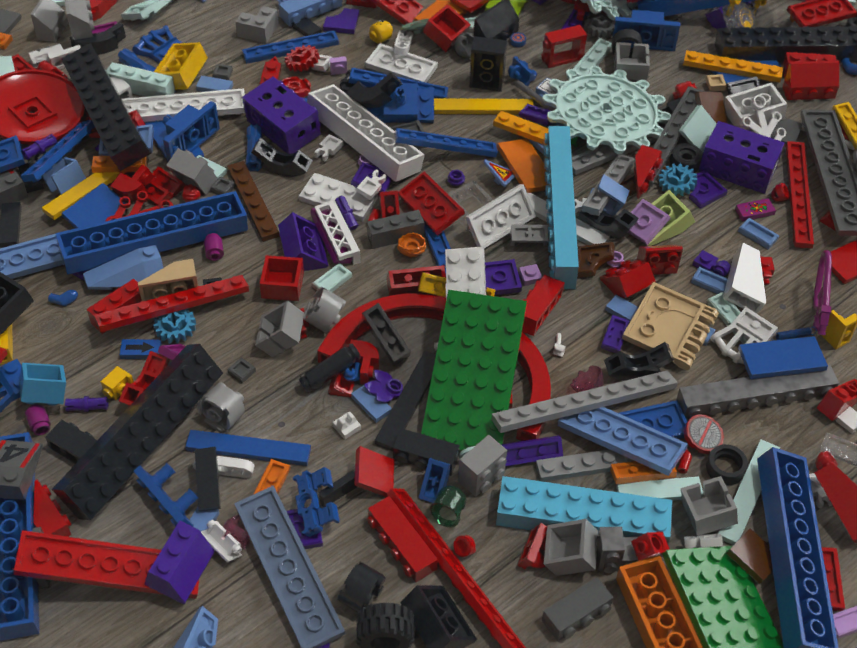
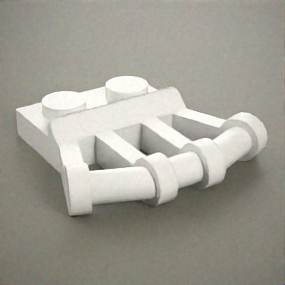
M745 307L731 325L714 333L710 339L713 343L717 344L722 355L733 359L735 364H744L740 352L737 353L732 350L743 336L748 339L745 344L767 342L778 331V327ZM736 331L737 333L726 345L722 337Z

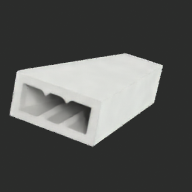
M742 243L734 253L723 299L743 309L747 307L756 314L766 304L760 251Z

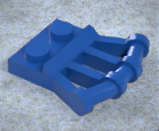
M166 25L161 29L151 30L148 32V35L140 37V41L133 46L132 51L137 55L152 58L160 63L172 44L182 42L177 40V37H173L169 27ZM165 34L168 38V41H166L160 36ZM151 40L157 42L161 46H157L156 44L152 43Z
M18 359L0 367V386L2 385L0 388V398L3 397L0 400V412L12 401L20 398L19 383L22 365Z

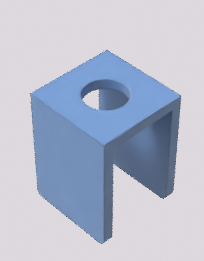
M63 157L60 162L52 166L53 168L42 175L49 190L54 192L58 189L60 195L86 179L77 160Z
M603 175L598 189L614 200L610 199L602 211L615 216L625 204L629 190L608 176Z

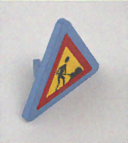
M488 160L483 161L496 177L494 182L498 185L501 184L506 187L515 177L510 169Z

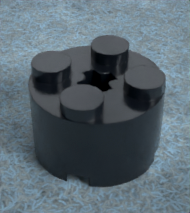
M359 561V564L354 566L344 582L345 592L340 590L337 600L358 612L360 609L371 605L374 596L377 598L380 596L384 589L383 584L386 577Z

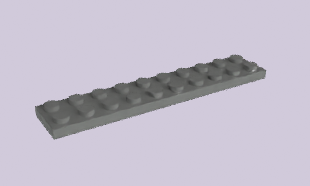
M802 110L800 114L837 236H857V175L835 110Z

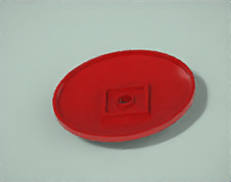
M36 69L19 70L0 76V138L7 139L17 135L20 144H34V141L44 139L53 134L56 140L67 135L82 121L85 106L73 82L50 71Z

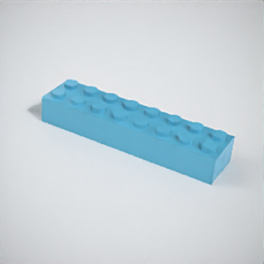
M502 476L496 525L531 530L540 523L547 526L587 519L598 530V533L600 527H622L623 537H639L647 532H663L668 544L671 535L672 500Z

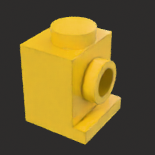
M116 366L100 382L103 394L108 399L116 401L121 396L126 382L131 384L134 381L131 374Z

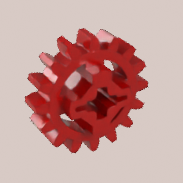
M304 45L296 47L295 50H290L291 53L286 54L287 57H284L286 67L289 68V71L294 70V72L297 70L302 72L303 69L308 70L309 67H314L313 64H318V60H320L318 49L310 45L307 47Z

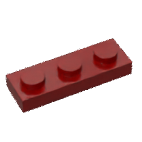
M822 547L832 611L841 612L845 609L838 551L837 548Z

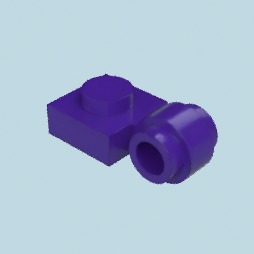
M704 250L693 260L692 264L696 268L701 267L708 271L712 270L713 273L725 277L730 271V264L727 261L722 260L718 262L719 258Z

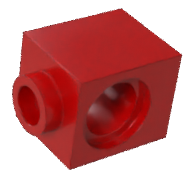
M647 532L631 541L638 561L659 555L663 557L662 554L666 550H670L663 532Z

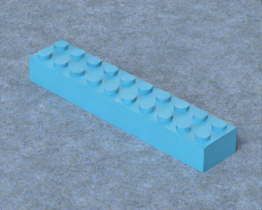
M549 126L548 133H545L544 142L547 145L543 147V155L547 157L544 158V169L547 171L545 172V182L548 184L545 186V195L549 198L546 199V209L549 212L547 213V223L550 226L548 227L549 267H551L549 277L565 282L564 289H576L579 264L570 126Z

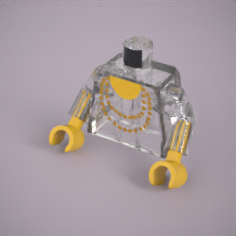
M729 0L730 4L722 6L726 26L729 28H754V19L759 11V6H764L767 0H755V5L753 3L741 2V0Z

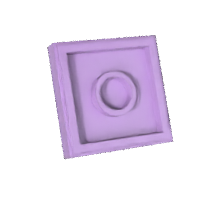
M642 199L631 211L639 220L628 233L648 245L671 218L667 213Z

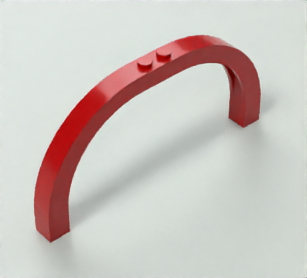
M406 293L370 301L348 313L331 329L317 350L318 362H322L341 348L348 347L351 339L356 340L367 332L369 328L362 319V313L377 303L380 304L390 321L409 317L431 318L443 321L446 298L431 294ZM522 332L517 360L523 367L529 381L531 391L529 404L549 400L551 398V383L547 365L535 344ZM546 422L518 428L516 439L520 441L539 439Z

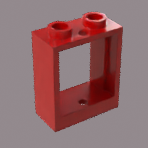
M577 25L545 33L542 42L543 53L541 54V59L548 68L577 62L582 59L587 34L582 26ZM572 41L571 50L554 54L555 45Z

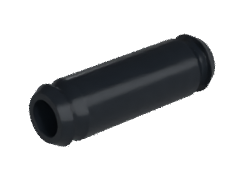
M353 343L349 344L348 347L341 348L305 372L303 377L300 376L299 381L306 392H312V389H317L355 364L357 359L360 360L361 355Z

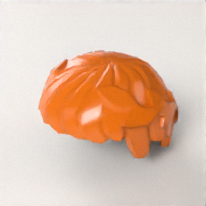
M414 232L402 235L401 238H398V251L407 257H416L424 253L426 249L425 238Z

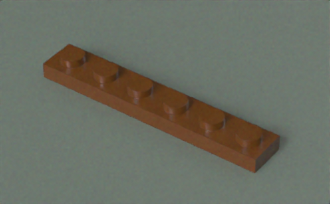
M244 161L227 165L228 172L233 182H235L239 195L262 242L280 237L279 231Z

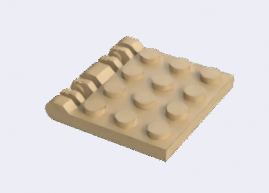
M653 282L623 333L622 339L647 351L666 342L669 344L674 358L672 362L676 363L679 368L689 370L693 360L696 358L694 353L700 351V347H702L707 334L710 332V327L708 326L714 324L719 312L715 308Z

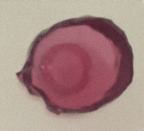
M592 365L587 372L579 371L578 376L573 379L571 387L576 392L602 387L604 385L602 369Z

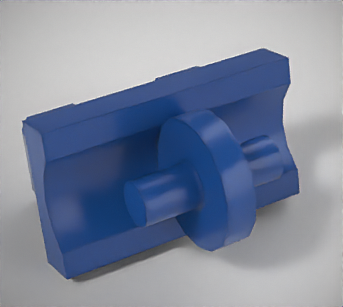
M514 56L512 65L508 69V74L512 79L516 78L528 87L530 81H535L537 72L530 70L526 61H521L517 56Z

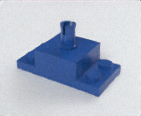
M632 10L631 18H615L613 36L620 30L632 29L641 35L642 44H649V49L675 51L680 22L664 21V12ZM625 40L620 43H631V47L633 48L635 42Z
M402 83L390 95L392 100L379 108H367L370 113L383 123H409L417 120L420 123H434V89H417V83Z
M210 101L200 110L187 105L174 117L167 114L163 118V124L167 132V136L163 139L167 162L170 161L178 148L183 151L193 152L220 129L216 103Z

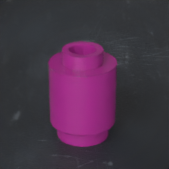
M208 234L204 240L205 255L207 259L217 261L224 256L223 242L218 234Z
M38 404L31 405L25 411L30 430L37 436L48 433L51 423L45 407Z

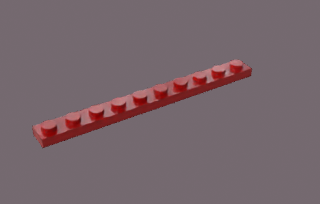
M391 488L387 496L391 497L436 556L440 569L452 580V585L461 592L465 602L474 609L478 619L489 629L492 638L498 641L502 648H526L405 489Z

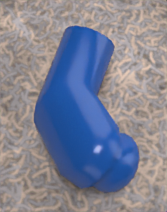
M844 58L842 65L848 74L857 75V64H852L849 58Z
M68 290L61 295L51 293L48 301L57 305L67 306L77 299L78 293L75 290Z
M355 362L352 370H349V368L345 370L343 374L345 380L349 382L360 380L362 365L360 362Z

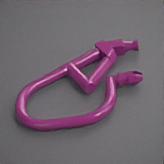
M824 250L821 254L814 289L813 306L816 315H814L813 327L817 329L819 335H826L825 331L828 326L829 315L831 314L832 255L829 250Z

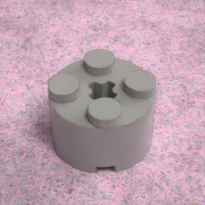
M321 287L313 295L315 299L312 303H308L303 319L327 333L331 324L336 325L339 321L340 315L338 313L343 309L346 301Z
M219 382L198 402L197 409L200 415L204 414L206 417L204 421L213 429L218 431L229 430L245 412L244 397L241 393L234 392L224 383Z

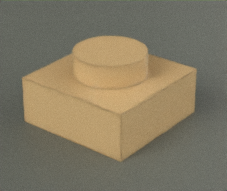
M723 74L707 75L706 77L709 91L726 90L727 85Z

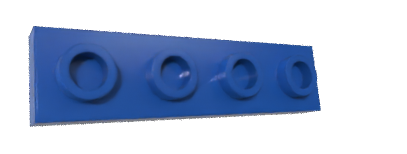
M166 463L158 472L150 475L139 465L134 470L135 474L139 477L136 481L144 489L148 488L150 490L147 494L155 502L159 500L161 503L159 508L166 515L170 513L172 516L170 521L175 526H177L179 521H182L194 527L192 522L186 517L185 511L192 503L199 499L198 496L189 488L175 502L162 489V485L176 473L175 470Z

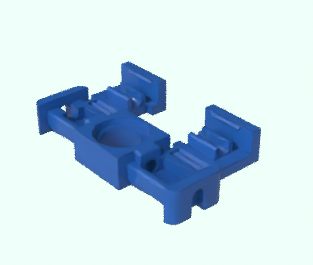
M323 467L313 473L306 470L302 472L301 476L295 475L293 480L297 482L299 495L295 496L298 515L303 517L305 528L301 533L311 537L323 530L321 526L332 521L339 523L337 505L329 502L326 504V507H319L318 495L314 491L318 490V487L321 488L322 485L324 487H333L331 471ZM311 498L310 506L304 508L306 500Z

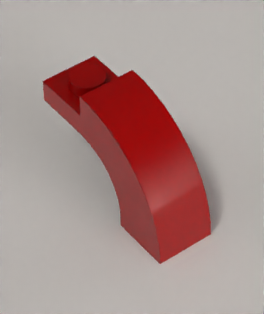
M150 351L139 377L131 384L126 382L119 402L131 405L168 366L170 359Z

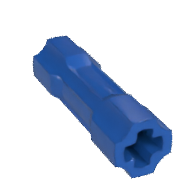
M126 48L118 53L119 61L126 66L152 72L156 69L139 59L136 54Z
M259 125L247 127L246 165L247 169L251 172L259 171L262 165V161L251 153L257 140L262 138V131Z

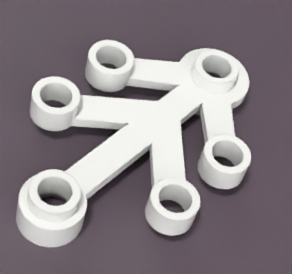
M757 95L751 99V107L756 110L760 126L754 123L750 117L741 119L740 125L743 128H750L757 134L771 138L770 135L776 124L782 119V115L779 112L772 113L767 126L763 112L766 99L762 95ZM784 128L775 130L774 139L781 141L786 136V130Z

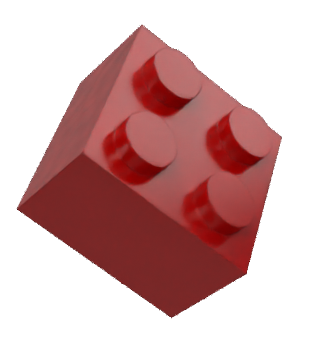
M447 4L428 19L423 33L447 52L455 45L456 38L460 34L468 32L471 24Z
M266 255L260 279L261 298L299 301L304 276L303 258Z

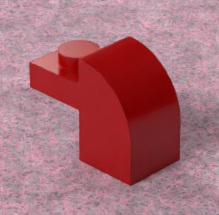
M142 164L132 178L120 173L110 187L119 197L127 196L130 198V201H136L139 191L149 193L145 187L151 182L153 174L147 166Z
M351 339L350 344L353 343L361 355L360 360L357 359L356 362L362 364L360 384L364 385L369 382V378H373L374 370H379V352L369 342Z

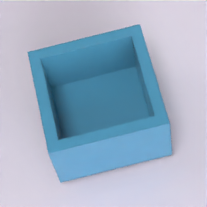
M22 363L19 383L21 402L27 404L46 403L51 406L63 404L66 388L64 366Z

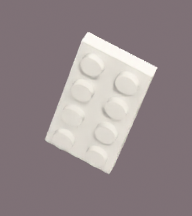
M380 43L365 62V67L387 75L392 73L396 77L427 83L438 68V62L408 53L406 56L396 55L393 47Z
M314 173L300 193L299 201L317 206L335 201L337 197L342 195L346 198L350 209H353L355 219L363 222L378 199V194L370 200L359 194L357 188L351 184Z
M519 184L469 214L465 219L477 247L484 246L486 248L509 234L511 225H523L535 218L536 214L524 184Z

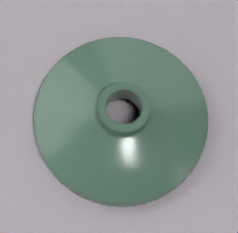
M428 19L403 25L401 29L413 31L414 34L421 33Z

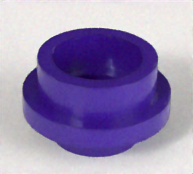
M452 170L448 175V182L454 186L462 185L465 182V176L460 170Z

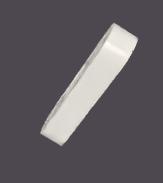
M399 31L394 45V53L396 55L406 56L408 54L413 37L411 31Z
M217 456L218 475L239 478L252 477L254 464L251 461ZM195 460L193 463L194 469H196Z

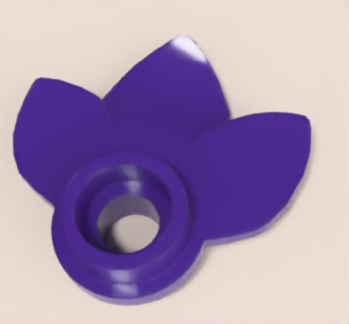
M374 370V381L364 384L365 389L370 394L376 395L377 401L383 403L399 397L403 391V385L399 380L393 379L390 374L380 370Z

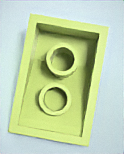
M670 190L655 200L652 205L667 213L671 219L647 246H653L681 234L695 223L691 211Z

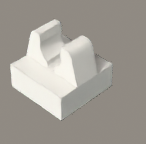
M351 412L333 421V427L345 440L361 430V424Z

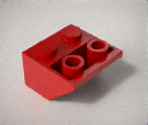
M679 245L639 247L637 260L649 262L653 275L677 273L683 247Z
M630 260L623 261L618 268H610L605 271L606 274L600 276V280L614 295L624 298L656 282L649 262H641L640 260L633 262Z

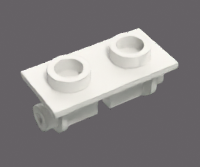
M210 520L207 523L208 529L201 531V533L212 548L227 562L241 557V544L230 534L224 537L226 530L218 521Z

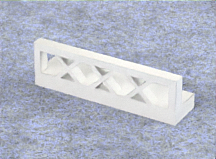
M331 201L314 206L315 212L339 261L352 257L353 265L360 263V250L336 202ZM328 209L330 214L326 215L321 213V211ZM329 221L335 223V228L327 225ZM335 234L341 235L342 240L335 239ZM341 247H346L348 252L341 253Z

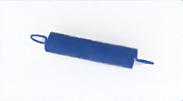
M810 327L777 332L776 339L785 340L815 335L816 332L812 334Z

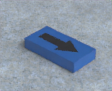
M122 339L120 359H147L150 351L158 353L162 342L161 340Z

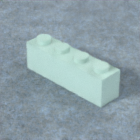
M114 62L107 69L110 77L123 79L130 85L133 94L149 97L172 95L175 93L173 76Z

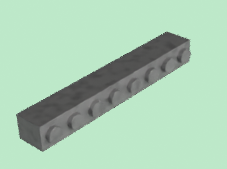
M828 364L826 371L756 379L744 377L680 387L676 399L685 417L689 418L696 415H716L727 411L735 412L746 408L754 409L765 405L773 406L784 402L792 403L803 399L810 400L825 396L830 389L837 387L839 382L831 365Z

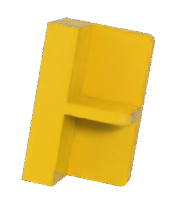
M831 310L828 326L825 331L826 335L821 336L834 349L849 343L857 327V314L854 313L844 319L834 310Z

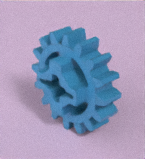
M672 164L671 168L666 166V170L662 169L661 174H659V187H662V191L670 190L675 196L677 194L683 196V193L690 194V190L694 191L697 185V174L694 173V169L688 170V165L682 167V164H679V166Z
M188 308L154 318L155 324L153 326L156 336L161 337V341L168 339L169 344L173 340L177 344L180 339L186 341V336L192 337V331H196L195 317L193 312H189Z

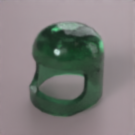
M444 486L439 490L430 506L432 516L440 525L445 527L457 526L461 520V511L466 506V496L458 487ZM445 506L453 510L456 520L442 518L439 513L441 508Z

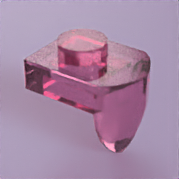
M239 514L223 524L222 527L226 530L224 537L230 534L241 544L240 547L246 549L250 543L248 532L237 526L241 519Z

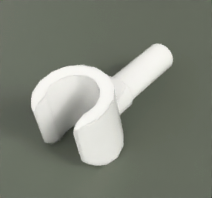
M557 333L553 354L563 357L566 346L561 345V333Z

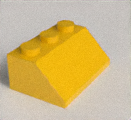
M200 42L172 44L154 72L173 76L175 89L185 90L190 87L208 57Z

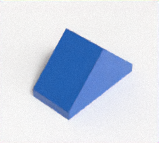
M429 458L419 499L439 505L449 481L450 464Z

